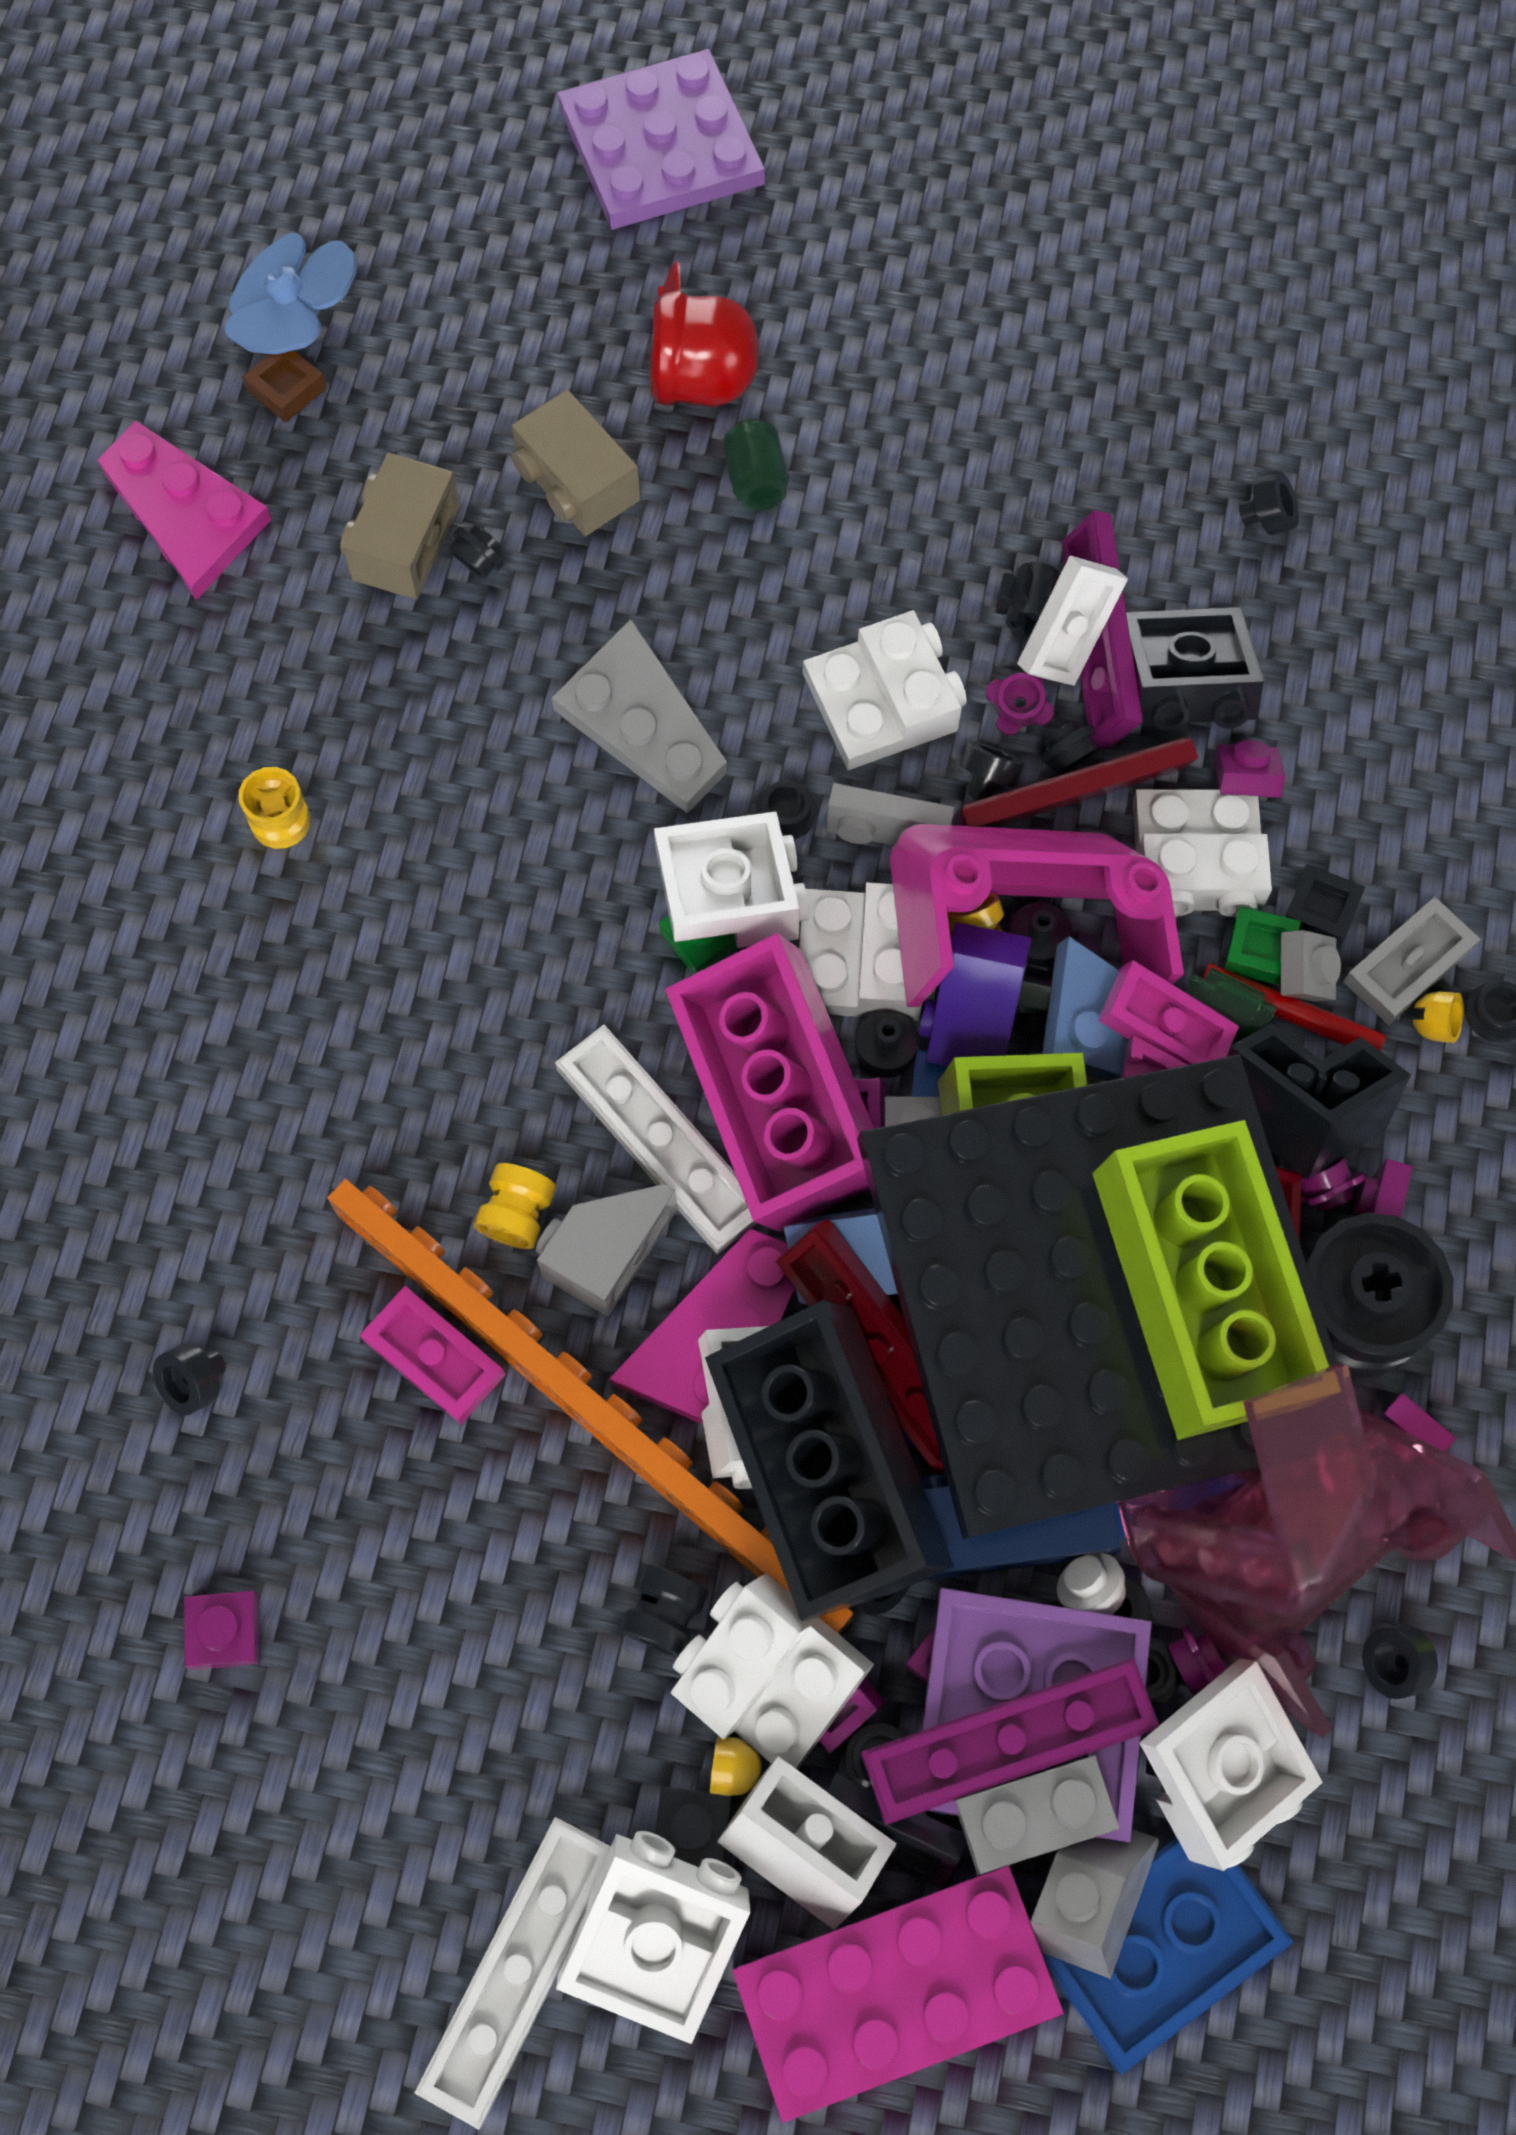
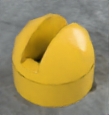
M1431 992L1415 1003L1414 1008L1425 1010L1424 1020H1413L1416 1031L1422 1037L1431 1041L1455 1043L1458 1040L1464 1016L1463 999L1460 993Z
M717 1735L710 1794L724 1796L743 1795L756 1785L760 1777V1756L744 1740L734 1737H726L723 1740Z

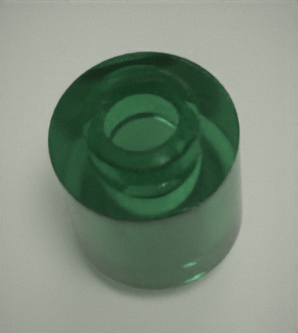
M746 419L738 422L722 440L733 493L747 509L766 510L775 507L785 499L787 494L786 487L789 484V475L778 431L774 425L758 419Z
M1210 968L1206 978L1193 973L1184 991L1239 1026L1232 1045L1269 1025L1277 1009V1006L1263 1000L1266 995L1265 993L1214 968Z

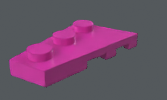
M134 421L97 459L103 474L136 519L141 521L156 542L158 549L182 577L185 586L196 600L271 521L267 506L137 421Z
M750 1228L610 1377V1385L703 1425L701 1413L709 1405L698 1339L706 1330L763 1327L773 1325L784 1319L796 1288L775 1261L788 1250L787 1243Z

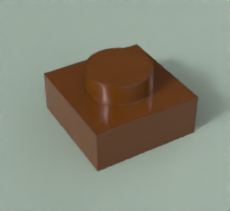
M294 350L276 355L269 354L242 376L246 390L285 423L327 388L323 374Z

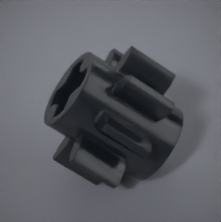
M1027 562L1019 566L1016 576L1006 572L1003 574L995 612L1007 614L1005 622L1011 631L1022 636H1031L1060 577V573L1048 564Z

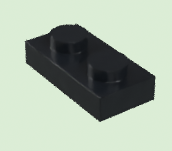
M836 1773L828 1793L896 1843L886 1863L943 1889L961 1857L967 1841L965 1834L952 1828L951 1824L944 1817L932 1811H925L885 1825L871 1782L859 1778L849 1779Z

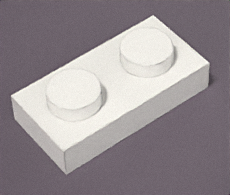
M1070 555L1017 664L1027 674L1075 686L1128 578L1116 568Z

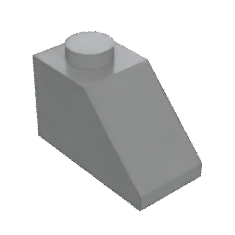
M662 1184L573 1205L563 1221L555 1218L549 1223L537 1243L536 1252L540 1254L537 1262L542 1278L609 1317L677 1211L675 1190Z
M1132 1829L1129 1843L1090 1838L1060 1848L1056 1853L1031 1919V1925L1042 1953L1111 1979L1159 1845L1158 1838Z

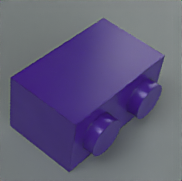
M959 922L955 923L951 936L954 967L940 982L938 1000L926 999L921 1019L919 1036L930 1038L926 1058L927 1063L948 1067L954 1057L1007 1055L1032 938Z

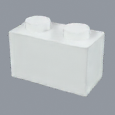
M779 1756L776 1757L751 1789L717 1841V1843L833 1930L862 1903L896 1846L894 1841Z

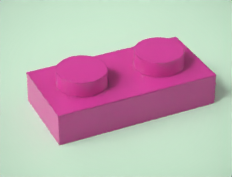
M1134 960L1120 968L1098 1019L1099 1022L1130 1040L1135 1035L1187 1065L1227 1057L1239 1028L1237 1024Z
M406 1286L398 1292L360 1334L362 1340L460 1425L464 1423L506 1376L503 1368Z

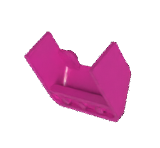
M918 824L905 830L891 850L890 866L907 1007H919L954 967L947 912L972 911L984 902L990 892L997 895L1109 899L1114 905L1123 966L1134 960L1172 985L1184 975L1171 888L1165 872L1152 860L1109 835L1092 832Z

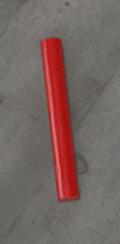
M1211 963L1208 964L1199 985L1345 1046L1361 1037L1381 1051L1386 1038L1385 1034L1297 998L1283 996L1280 991Z

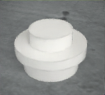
M1102 1552L1085 1554L1072 1561L1064 1569L1058 1580L1057 1596L1065 1608L1112 1615L1119 1609L1126 1594L1123 1569L1116 1559L1109 1554Z

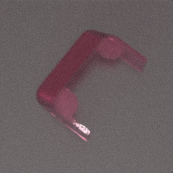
M1335 1364L1243 1401L1261 1472L1248 1471L1118 1503L1130 1552L1138 1567L1147 1577L1157 1582L1284 1616L1300 1612L1321 1600L1375 1492L1376 1465L1368 1451L1347 1364Z
M1353 1410V1414L1362 1440L1361 1443L1352 1447L1275 1465L1175 1552L1165 1567V1579L1179 1603L1204 1632L1209 1634L1212 1641L1233 1664L1239 1658L1257 1661L1283 1710L1321 1738L1325 1737L1332 1730V1727L1306 1684L1315 1667V1656L1307 1641L1299 1635L1303 1629L1391 1550L1415 1561L1436 1560L1447 1555L1468 1535L1516 1562V1533L1484 1471L1368 1412Z

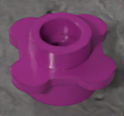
M1023 671L1022 673L1010 675L1004 681L996 679L987 687L986 698L995 705L999 716L996 726L1004 735L1014 736L1019 732L1020 728L1032 724L1045 726L1053 718L1054 707L1045 701L1046 693L1043 686V678L1033 676ZM1017 698H1022L1026 704L1024 707H1017L1014 701Z
M1343 1157L1308 1180L1302 1176L1301 1204L1307 1202L1310 1206L1316 1205L1318 1211L1337 1207L1354 1197L1351 1187L1363 1182L1366 1176L1363 1171L1351 1173Z
M1187 1625L1182 1628L1185 1637L1167 1645L1182 1678L1194 1697L1227 1668L1209 1634L1207 1633L1196 1639L1191 1628Z

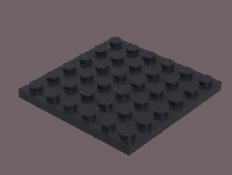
M1240 1055L861 1131L857 1137L963 1540L1348 1448L1362 1442ZM1245 1120L1337 1391L1304 1407L1178 1440L1092 1173L1116 1150Z

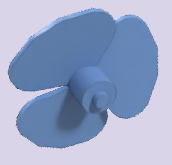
M298 233L283 235L260 252L241 275L229 301V309L232 315L228 318L225 325V332L228 338L249 352L275 355L305 348L312 344L321 332V322L317 317L319 310L337 304L350 289L357 273L356 255L343 241L328 242L313 252L299 273L306 251L305 241Z

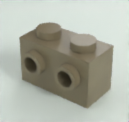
M568 389L511 425L515 447L511 457L517 471L528 483L536 481L546 492L547 501L556 516L563 522L570 520L585 537L640 501L638 466Z
M387 452L378 473H371L366 481L363 492V506L356 521L350 520L342 534L341 552L346 557L353 581L418 600L460 507L453 471Z

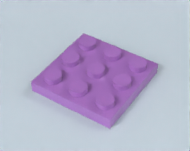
M709 49L557 92L560 112L611 230L765 185L764 166Z
M941 1588L938 1595L921 1731L1133 1657L1145 1686L1152 1622ZM1141 1736L1001 1785L1095 1756L1120 1829L1094 1838L1129 1843L1131 1840ZM954 1801L928 1810L959 1816Z

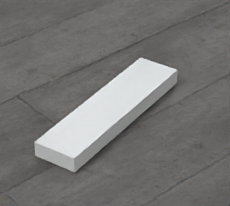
M605 1025L601 1026L555 1062L556 1070L652 1181L657 1186L665 1184L675 1190L677 1209L717 1255L721 1254L742 1237L750 1228L758 1224L752 1219L736 1174Z
M557 1817L554 1818L414 2094L478 2130L482 2128L563 1965L587 1911L588 1896L611 1846Z

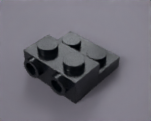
M1241 607L1126 612L1143 719L1140 725L1155 724L1158 729L1170 732L1182 728L1187 723L1215 722L1219 727L1232 729L1241 726L1247 720H1257L1264 679Z

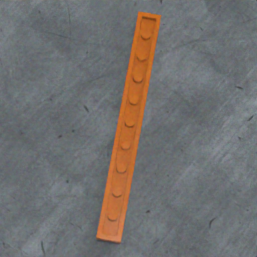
M345 1178L327 1197L337 1216L753 1575L759 1578L767 1573L790 1593L767 1527L765 1526L761 1532H758L740 1516L745 1506L727 1488L716 1481L709 1488L703 1485L688 1472L693 1462L679 1447L665 1437L658 1444H655L637 1428L643 1420L633 1408L615 1394H612L607 1401L599 1396L587 1385L592 1379L591 1374L577 1360L564 1351L557 1358L551 1355L537 1343L543 1335L529 1319L515 1309L507 1316L488 1301L494 1293L482 1279L466 1267L459 1274L454 1272L440 1260L445 1254V1250L439 1243L420 1227L416 1226L409 1233L392 1219L398 1212L397 1209L375 1188L369 1185L361 1192ZM845 1608L820 1616L819 1618L840 1635L851 1622L853 1612Z

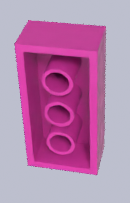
M776 933L665 989L754 1222L782 1232L785 1226L812 1218L870 1191L857 1137L861 1131L874 1129V1126L803 951L782 935Z
M1009 1865L732 1969L782 2123L1064 2014Z

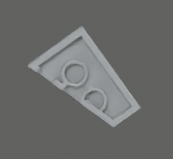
M631 619L551 698L555 712L687 814L727 773V761Z

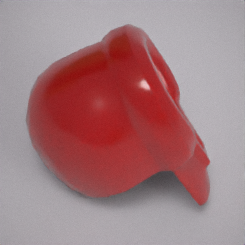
M680 261L674 262L668 272L665 284L658 287V299L655 301L653 308V346L650 355L651 396L657 404L665 406L675 405L677 402L704 407L723 406L742 396L750 388L755 378L759 358V341L756 327L748 311L730 299L719 296H687L680 291Z

